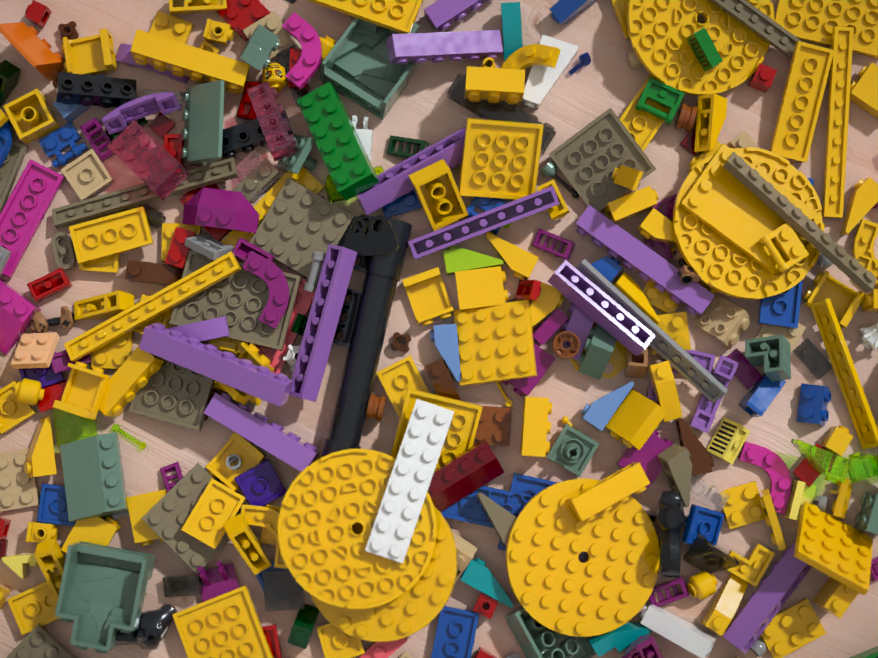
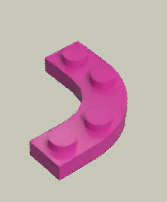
M294 12L282 25V28L299 41L302 46V54L298 62L285 77L301 90L320 66L322 47L315 29Z
M745 441L739 460L764 469L770 479L769 492L775 511L785 515L792 488L790 472L785 462L773 451Z

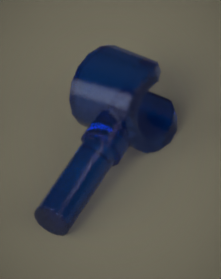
M588 52L579 56L581 62L568 71L570 75L579 68L591 63Z

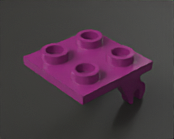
M217 561L218 567L205 570L203 566L198 567L200 572L195 573L203 602L240 588L233 562L224 565L222 561Z

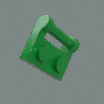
M650 77L635 109L664 120V123L670 125L685 93ZM646 98L671 109L669 114L646 104Z

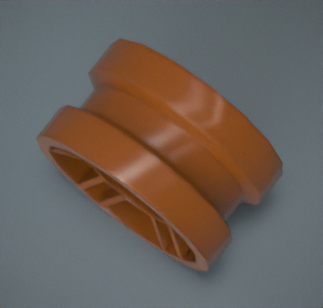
M682 103L675 123V129L680 130L682 128L685 132L690 133L698 107H689L686 103Z
M570 331L559 333L552 342L553 352L561 359L574 357L580 349L579 338ZM563 342L570 343L568 349L563 348Z
M371 394L366 420L375 419L376 422L381 423L387 397H377L376 394Z

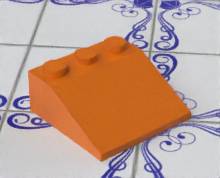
M24 22L0 24V33L49 82H52L53 78L58 75V72L64 70L62 62L65 59L57 51L53 53L50 50L52 46L44 38L40 40L37 37L39 32L32 25L28 27Z

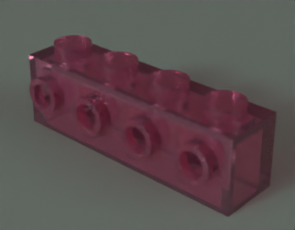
M267 81L247 89L274 161L295 154L294 146L297 143L293 134L289 135L288 130L291 128L287 118L283 119L281 115L285 112L281 102H276V98L279 97L275 87L271 88Z

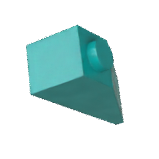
M478 557L475 560L472 559L461 575L460 581L512 608L514 606L513 602L490 569L485 566L486 562Z

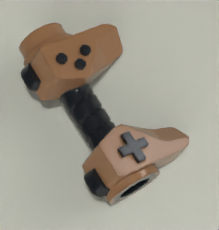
M678 246L675 247L673 255L680 265V270L677 272L680 282L682 284H690L693 281L699 282L702 277L697 275L687 265Z
M61 306L60 317L46 319L40 311L34 313L30 324L32 331L47 333L49 326L61 324L64 329L73 328L76 320H74L73 311L70 312L67 306Z

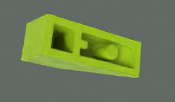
M457 245L446 247V250L443 251L447 275H453L458 271L497 267L504 264L501 259L465 248H458Z

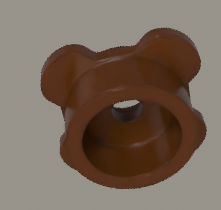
M70 21L68 24H59L58 29L61 32L60 39L62 41L63 37H67L69 40L79 37L76 29L77 24L74 21Z
M395 332L391 349L407 353L411 336Z

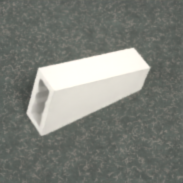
M542 35L541 45L557 47L561 52L555 68L532 65L524 89L523 100L520 102L524 107L529 109L540 107L575 57L579 46Z
M653 604L645 607L640 615L643 618L641 621L642 625L700 658H706L710 654L718 638L716 635Z

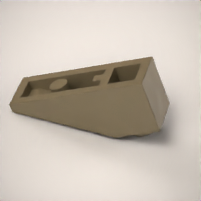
M675 443L659 453L657 457L671 491L679 493L683 506L687 508L690 504L692 463L689 457L691 455L686 447Z
M477 493L476 496L503 546H507L510 530L517 517L483 493Z

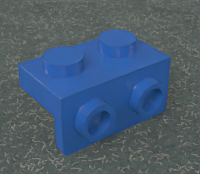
M801 383L797 422L825 426V422L829 418L827 405L831 401V391H829L828 387Z

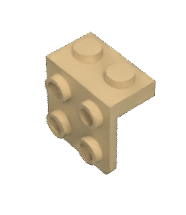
M716 294L702 315L698 316L695 320V325L717 338L725 348L730 350L732 346L737 344L739 336L749 327L752 319L746 310Z

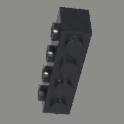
M58 72L56 102L117 108L137 99L136 80Z
M282 110L223 129L222 158L229 159L235 157L240 152H252L258 146L267 147L272 145L274 141L279 140L281 142L290 139V136L294 134L286 111Z

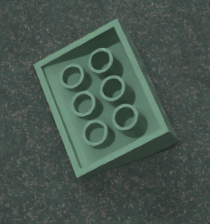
M224 80L193 85L183 93L185 110L182 112L184 129L181 132V139L184 140V145L180 153L183 165L201 167L222 158Z
M116 432L95 435L60 445L69 522L129 512L120 442Z
M522 606L504 616L526 658H591L596 655L587 637L569 636L553 631L532 618Z

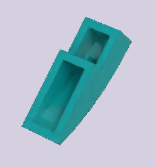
M520 2L501 3L504 62L512 53L523 47Z
M628 622L613 631L590 636L587 639L598 657L613 648H616L619 653L622 652L639 637L652 633V630L642 625L641 622Z

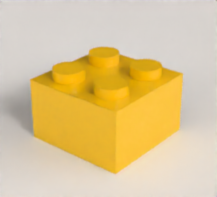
M38 89L3 106L19 139L26 144L60 127L44 94Z

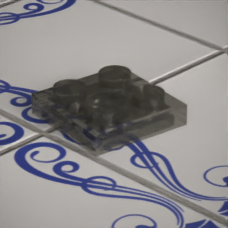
M289 570L263 572L265 612L305 609L304 589Z

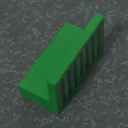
M705 28L687 37L704 71L723 62Z

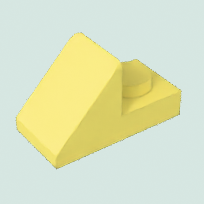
M35 553L2 557V561L22 579L28 578V564L29 566H39L34 557Z

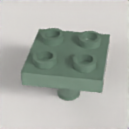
M294 134L288 140L287 148L280 155L276 167L293 174H298L302 165L312 171L318 161L308 154L315 140L307 136Z
M565 424L546 457L580 477L600 443L570 425Z

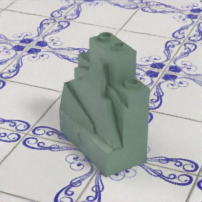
M355 18L322 61L320 81L325 84L330 82L339 93L383 120L402 94L419 64H415V62H408L404 65H397L396 62L390 63L387 39L392 34L401 33ZM414 22L410 33H418L419 25Z
M84 541L68 545L55 617H60L61 621L73 622L74 620L70 644L76 645L77 649L87 650L88 648H93L95 652L107 653V651H111L115 646L118 629L122 633H131V631L138 628L147 582L152 578L156 555Z

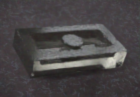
M808 338L793 350V353L817 380L821 379L833 368L832 364Z
M200 574L163 577L164 597L203 594Z

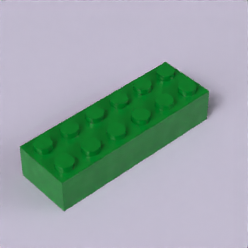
M327 82L297 99V103L338 193L347 201L379 183L376 172L334 86Z

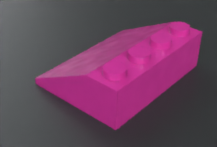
M0 279V351L8 355L21 335L29 327L34 313L42 309L2 279Z

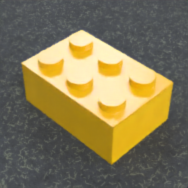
M467 66L465 99H469L470 102L488 100L489 103L507 101L508 104H518V102L523 100L525 70Z
M443 159L408 175L425 217L433 231L468 216L451 170Z
M526 396L523 398L520 455L545 457L546 453H549L550 442L546 441L547 434L551 432V422H548V415L552 414V402H549V398Z

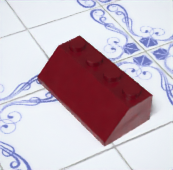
M484 439L436 468L428 488V493L433 505L441 512L505 472L489 444Z

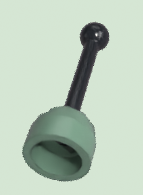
M549 161L540 171L546 177H555L572 193L573 198L579 197L577 191H574L556 174L557 168L554 163Z

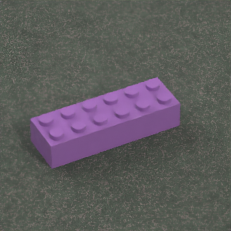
M226 392L221 394L215 393L204 411V414L300 472L315 462L319 455V452L316 451V446L309 442H305V444L300 442L301 437L292 432L285 433L283 426L276 422H267L268 418L259 412L252 413L250 411L251 407L240 402L237 404Z

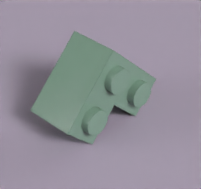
M258 25L239 58L259 71L261 68L266 69L271 60L269 53L271 50L275 52L280 44L278 41L279 37L263 26Z
M597 324L595 328H591L588 335L589 339H587L584 346L586 352L581 353L578 361L581 364L578 372L600 380L613 353L616 339Z
M783 334L745 340V358L753 367L764 365V373L772 382L791 379L790 343Z

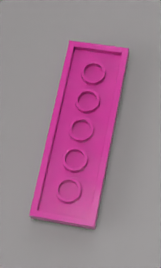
M31 159L0 214V246L12 252L2 273L11 278L65 179L63 175Z

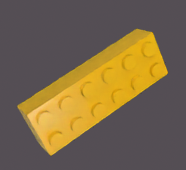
M139 29L136 30L130 50L132 60H135V63L138 65L146 66L148 64L154 66L153 68L157 71H171L174 76L180 78L187 76L196 83L224 80V88L228 89L227 92L235 95L243 94L250 70V64Z

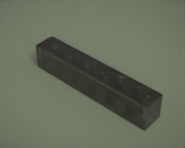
M458 74L447 92V98L481 118L485 116L488 120L543 124L538 121L535 115L531 113L526 114L521 111L522 108L516 104L511 105L506 101L489 103L488 100L470 102L469 99H465L466 74L463 76ZM548 123L543 124L540 151L543 155L556 135L555 128Z

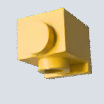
M207 18L203 35L204 39L210 43L228 46L229 41H232L234 36V30H232L231 25ZM217 29L222 30L220 34H216Z
M37 521L28 522L26 542L42 543L54 538L57 540V525ZM40 530L44 531L43 537L40 536Z

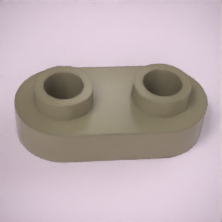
M58 232L51 239L55 262L59 268L62 267L63 270H70L76 265L73 242L68 234ZM65 239V244L61 246L60 241ZM65 258L70 259L68 264L64 263Z

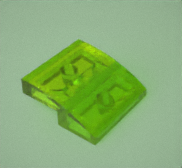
M57 408L52 409L57 446L98 435L95 420Z

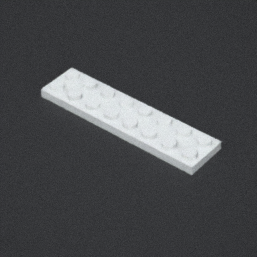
M419 399L416 400L365 551L400 563L404 562L454 411Z

